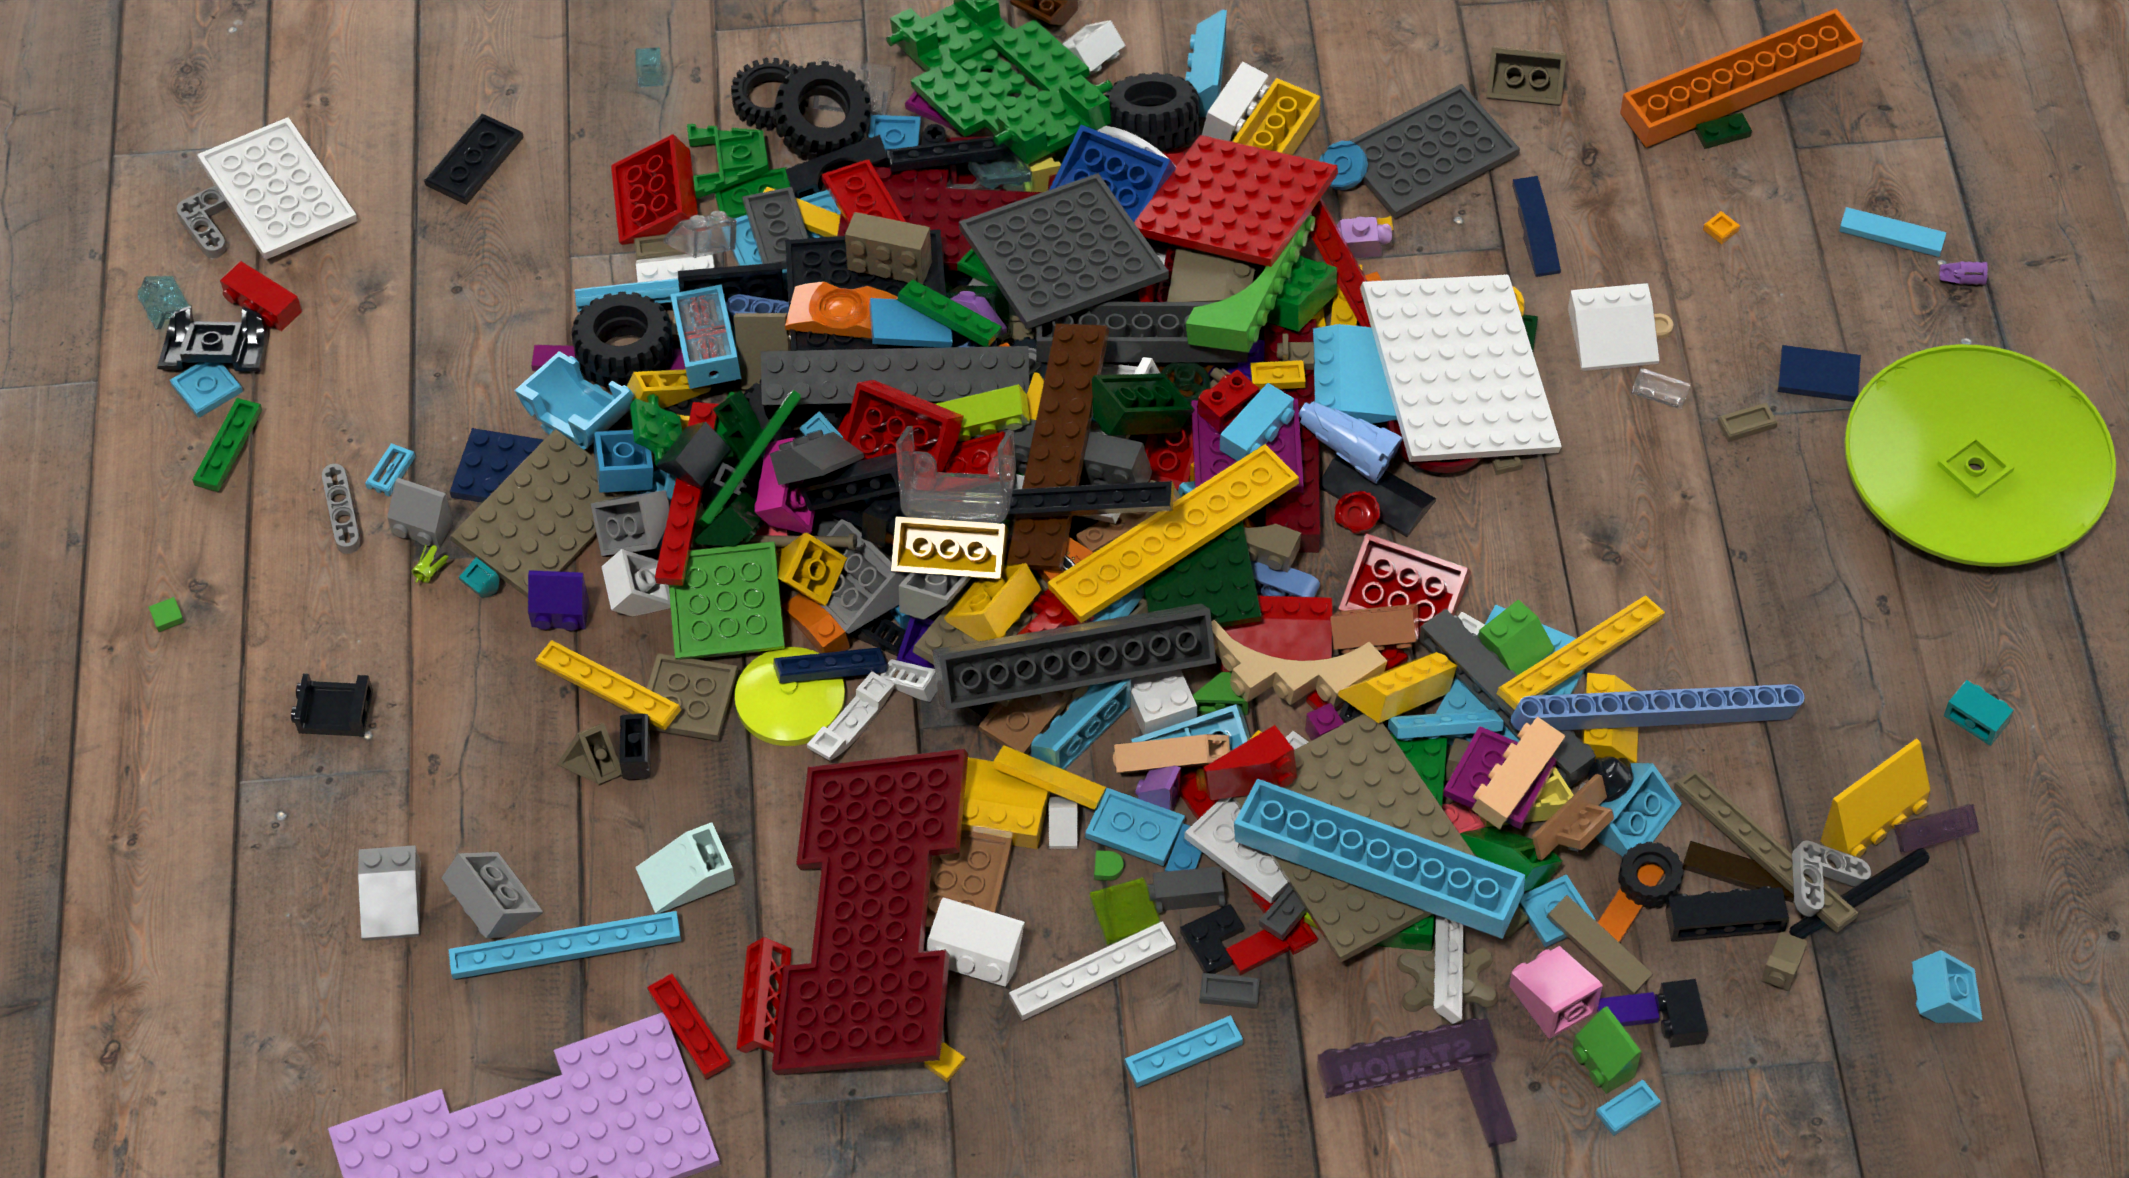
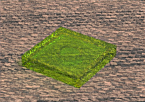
M1143 877L1089 893L1090 901L1107 945L1117 943L1160 923L1152 901H1149L1148 888Z

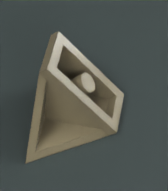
M604 723L577 733L557 765L598 785L622 775L619 760Z

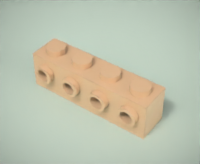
M1539 717L1534 720L1532 725L1527 722L1517 735L1521 739L1517 745L1514 743L1510 744L1502 756L1506 759L1501 766L1497 763L1488 775V778L1491 779L1490 783L1487 786L1482 783L1473 796L1477 801L1471 810L1499 829L1565 738L1564 734Z

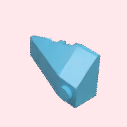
M1235 704L1131 740L1133 743L1204 734L1229 735L1230 751L1250 740V734L1242 708Z

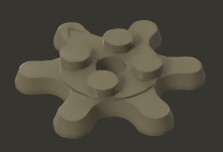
M1435 935L1432 937L1433 952L1431 954L1420 957L1411 952H1405L1398 957L1397 967L1399 970L1412 975L1416 981L1415 988L1405 993L1402 997V1006L1407 1011L1416 1012L1426 1005L1434 1006ZM1479 948L1471 954L1463 952L1462 1008L1468 1003H1477L1482 1007L1490 1008L1495 1006L1498 1001V994L1494 988L1481 983L1478 978L1480 972L1490 967L1493 962V956L1486 948ZM1463 1015L1462 1020L1454 1024L1442 1016V1023L1449 1029H1457L1463 1023Z

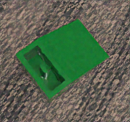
M1492 827L1460 833L1473 854L1478 858L1525 874L1524 891L1547 884L1563 862L1553 851L1543 860L1537 859L1533 839Z

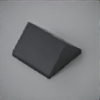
M706 422L686 427L656 466L672 476L703 489L732 450Z

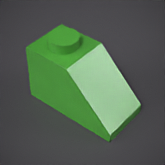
M1232 671L1219 673L1193 694L1197 704V714H1208L1236 704L1241 706L1243 715L1248 716V702L1241 695H1236L1230 686Z

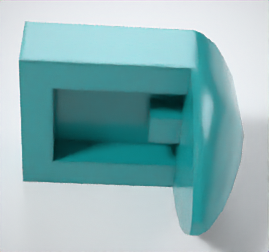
M477 557L459 576L461 582L482 598L496 594L499 589V575Z

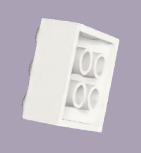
M1648 283L1571 290L1568 312L1581 371L1659 364L1653 303Z

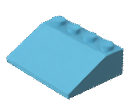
M1342 324L1314 328L1315 402L1331 409L1336 408L1356 419L1361 418L1371 424L1397 420L1372 328Z

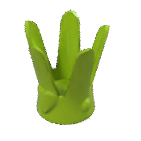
M425 544L419 563L411 570L412 574L417 578L415 583L419 580L429 583L435 572L447 563L446 560L449 556L444 555L430 567L437 551V546L433 545L422 560L427 547Z

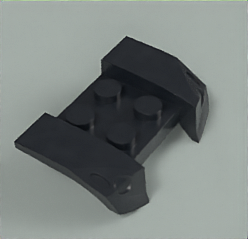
M192 305L177 310L171 314L157 369L183 370L186 362L233 363L235 371L260 372L267 350V326L261 314L246 307H242L241 322L194 321Z

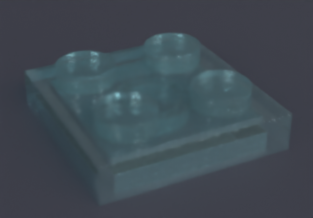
M1018 156L968 162L970 172L986 188H997L1001 184L1020 186L1023 182H1031L1032 172Z

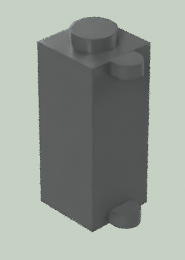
M1221 866L1153 873V884H1148L1149 901H1155L1157 913L1167 910L1217 905L1219 907L1225 906Z

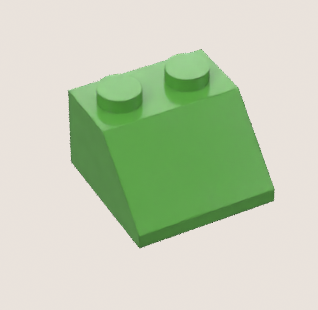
M1519 599L1482 627L1478 634L1482 644L1489 651H1493L1499 657L1500 662L1508 670L1514 671L1517 676L1555 651L1538 616Z
M1608 1006L1601 1009L1575 1035L1572 1048L1575 1059L1578 1063L1585 1065L1592 1082L1597 1087L1600 1086L1606 1094L1635 1078L1641 1050Z

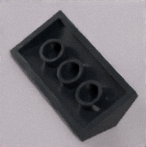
M1338 455L1332 459L1319 481V489L1337 499H1341L1346 493L1357 491L1371 493L1379 504L1380 517L1378 521L1405 537L1410 535L1436 502L1435 497L1388 471H1385L1375 484L1357 472L1354 466Z

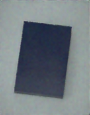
M1782 345L1777 392L1855 402L1858 397L1861 355Z

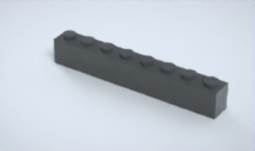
M1447 609L1421 626L1419 641L1431 653L1438 652L1443 654L1448 660L1456 664L1457 668L1454 676L1489 710H1494L1504 721L1503 724L1517 737L1520 731L1511 723L1514 709L1496 694L1500 686L1517 676L1516 673L1510 669L1508 670L1500 662L1499 657L1493 651H1489L1482 644L1480 638L1476 634L1469 632L1464 627L1461 619L1456 615H1452ZM1558 730L1565 735V738L1552 757L1557 758L1555 767L1568 787H1571L1588 774L1595 762L1596 756L1588 744H1583L1575 736L1573 730Z

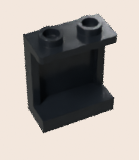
M303 673L301 683H297L296 686L297 705L293 706L291 710V721L295 723L298 733L364 737L373 693L369 675H357L356 683L312 681L309 674Z

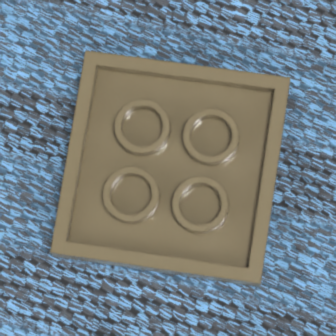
M657 653L647 689L675 702L680 706L681 711L666 730L650 723L651 730L718 741L738 674L737 666L691 658L676 660L675 656Z

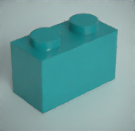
M1966 680L1948 701L1944 717L1991 746L2008 726L2014 709L2009 707L2003 700L1996 699L1985 692L1981 686Z

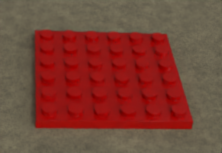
M1199 135L1176 166V170L1150 200L1134 224L1145 238L1272 267L1338 175V165Z

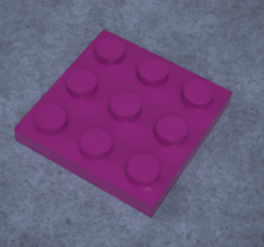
M1479 726L1444 788L1443 796L1473 808L1477 801L1473 796L1482 783L1486 786L1490 783L1489 773L1497 763L1501 766L1506 759L1502 756L1510 744L1514 743L1517 745L1519 742ZM1551 757L1505 823L1519 829L1522 828L1552 773L1557 758Z

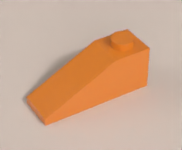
M800 592L781 605L783 611L819 653L846 651L850 648L846 632L830 613L816 601Z

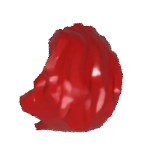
M1365 491L1346 493L1337 501L1335 506V522L1344 528L1350 529L1354 534L1368 533L1376 525L1380 517V508L1376 498L1371 493Z

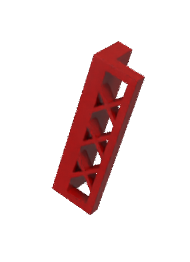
M766 937L747 946L736 1050L744 1053L757 1047L774 1053L784 966L790 965L792 948ZM772 951L781 954L780 966H777L773 960ZM772 974L779 984L777 992L773 990L769 983L770 975ZM769 1000L776 1009L774 1018L771 1017L767 1010V1002ZM767 1026L773 1035V1043L764 1039V1029Z

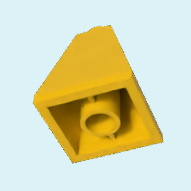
M803 533L777 552L778 579L820 605L826 606L847 557L809 533Z

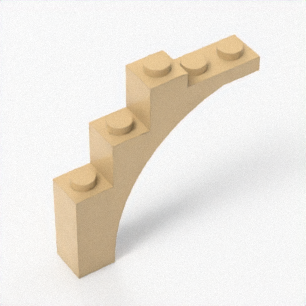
M1215 620L1212 621L1215 653L1221 659L1224 667L1228 671H1232L1230 686L1233 692L1238 696L1241 695L1246 702L1251 701L1273 686L1275 693L1280 698H1284L1289 705H1292L1316 689L1323 701H1327L1333 707H1336L1345 701L1338 696L1340 690L1385 671L1387 660L1370 642L1354 651L1330 659L1316 661L1285 660L1271 657L1243 646L1233 640Z

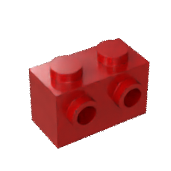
M1237 369L1230 375L1223 376L1218 384L1211 389L1204 390L1198 397V414L1220 433L1228 427L1259 393V388Z

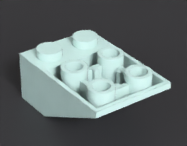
M712 822L685 832L636 867L655 914L662 913L735 884L733 867Z

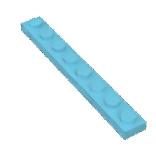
M677 911L451 948L449 949L451 975L453 979L679 942L681 941Z

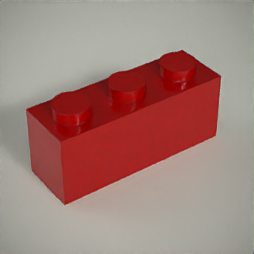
M242 261L220 280L223 289L222 294L230 303L235 302L241 307H246L261 314L268 327L273 326L282 332L302 313L297 295Z

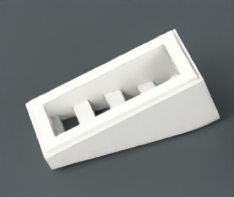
M890 659L886 672L880 675L893 683L894 689L923 701L931 702L938 691L935 669ZM899 670L900 672L898 673L896 678H894L893 676L895 672Z

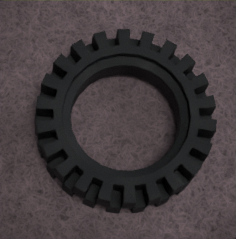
M763 58V64L760 65L758 60L752 61L753 68L746 64L743 66L744 72L739 70L736 73L737 78L734 77L732 80L731 94L736 116L739 115V119L742 122L746 121L749 127H752L755 123L758 130H762L763 125H766L767 131H772V125H775L773 121L774 107H759L749 100L748 94L759 83L765 81L783 82L784 78L789 73L793 74L794 69L798 66L794 63L789 66V61L785 59L780 64L779 58H773V63H769L768 58ZM809 97L799 104V110L803 115L806 113V107L809 106Z

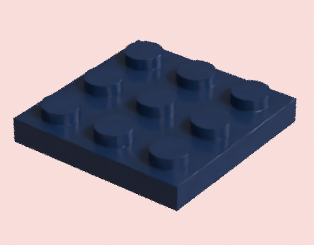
M472 428L450 489L451 498L483 503L544 439Z

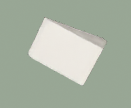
M1049 797V849H1077L1078 803L1064 797Z

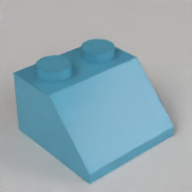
M1942 950L1912 962L1914 973L1912 979L1916 987V1006L1919 1014L1936 1023L1982 1021L1977 981L1973 967Z

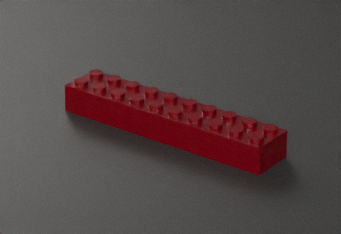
M1311 319L1299 332L1266 322L1263 331L1264 362L1282 361V359H1277V343H1282L1283 334H1288V342H1314L1313 329L1316 328V319ZM1304 370L1305 388L1279 389L1294 399H1298L1299 412L1305 403L1315 402L1314 370ZM1299 417L1303 492L1284 493L1266 504L1265 526L1278 524L1301 533L1300 549L1298 552L1319 553L1318 439L1315 434L1300 423L1301 418Z

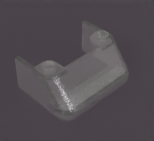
M913 426L906 427L896 442L900 504L905 516L909 518L1000 523L1006 518L1010 510L1016 473L1014 430H1008L999 444L998 456H995L990 461L988 474L937 472V464L931 454L914 451Z

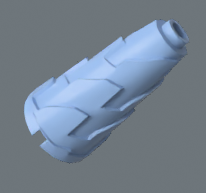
M1314 401L1310 404L1305 403L1299 412L1302 425L1315 434L1318 440L1336 451L1339 457L1354 466L1357 472L1375 484L1390 465L1389 462L1392 457L1394 458L1403 437L1388 429L1379 428L1361 418L1356 419L1336 408L1331 409Z

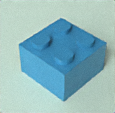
M633 430L594 432V459L599 493L653 490L651 451L644 446L634 443Z

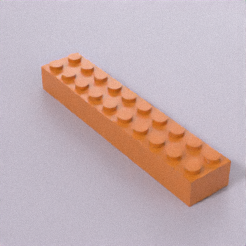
M1835 8L1624 93L1620 114L1643 145L1649 147L1696 127V124L1718 119L1856 63L1860 58L1863 40L1838 9Z

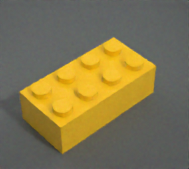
M1276 78L1235 136L1233 142L1293 155L1319 117L1321 96Z

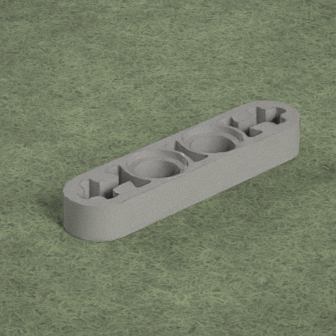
M330 464L323 469L322 480L334 538L340 552L351 554L360 548L361 540L348 478L343 466ZM332 475H337L339 485L333 484ZM337 494H344L346 496L341 502L332 501V498ZM342 515L351 517L346 523H338L336 521ZM345 532H349V543H345Z

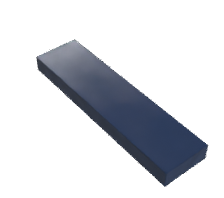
M880 647L779 657L773 660V667L779 683L865 675L871 672L884 673L887 669V664Z

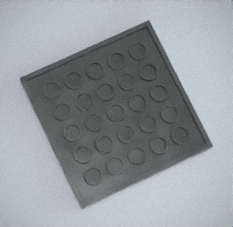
M1099 173L959 221L960 231L1026 329L1169 279V271Z

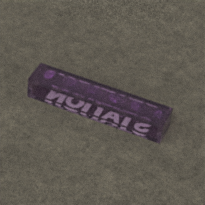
M1472 1018L1462 1024L1453 1026L1444 1024L1436 1027L1434 1030L1425 1032L1416 1030L1402 1037L1394 1038L1388 1036L1374 1043L1366 1044L1361 1042L1346 1049H1328L1322 1054H1318L1317 1071L1325 1098H1331L1492 1063L1496 1060L1497 1046L1488 1018L1481 1020Z

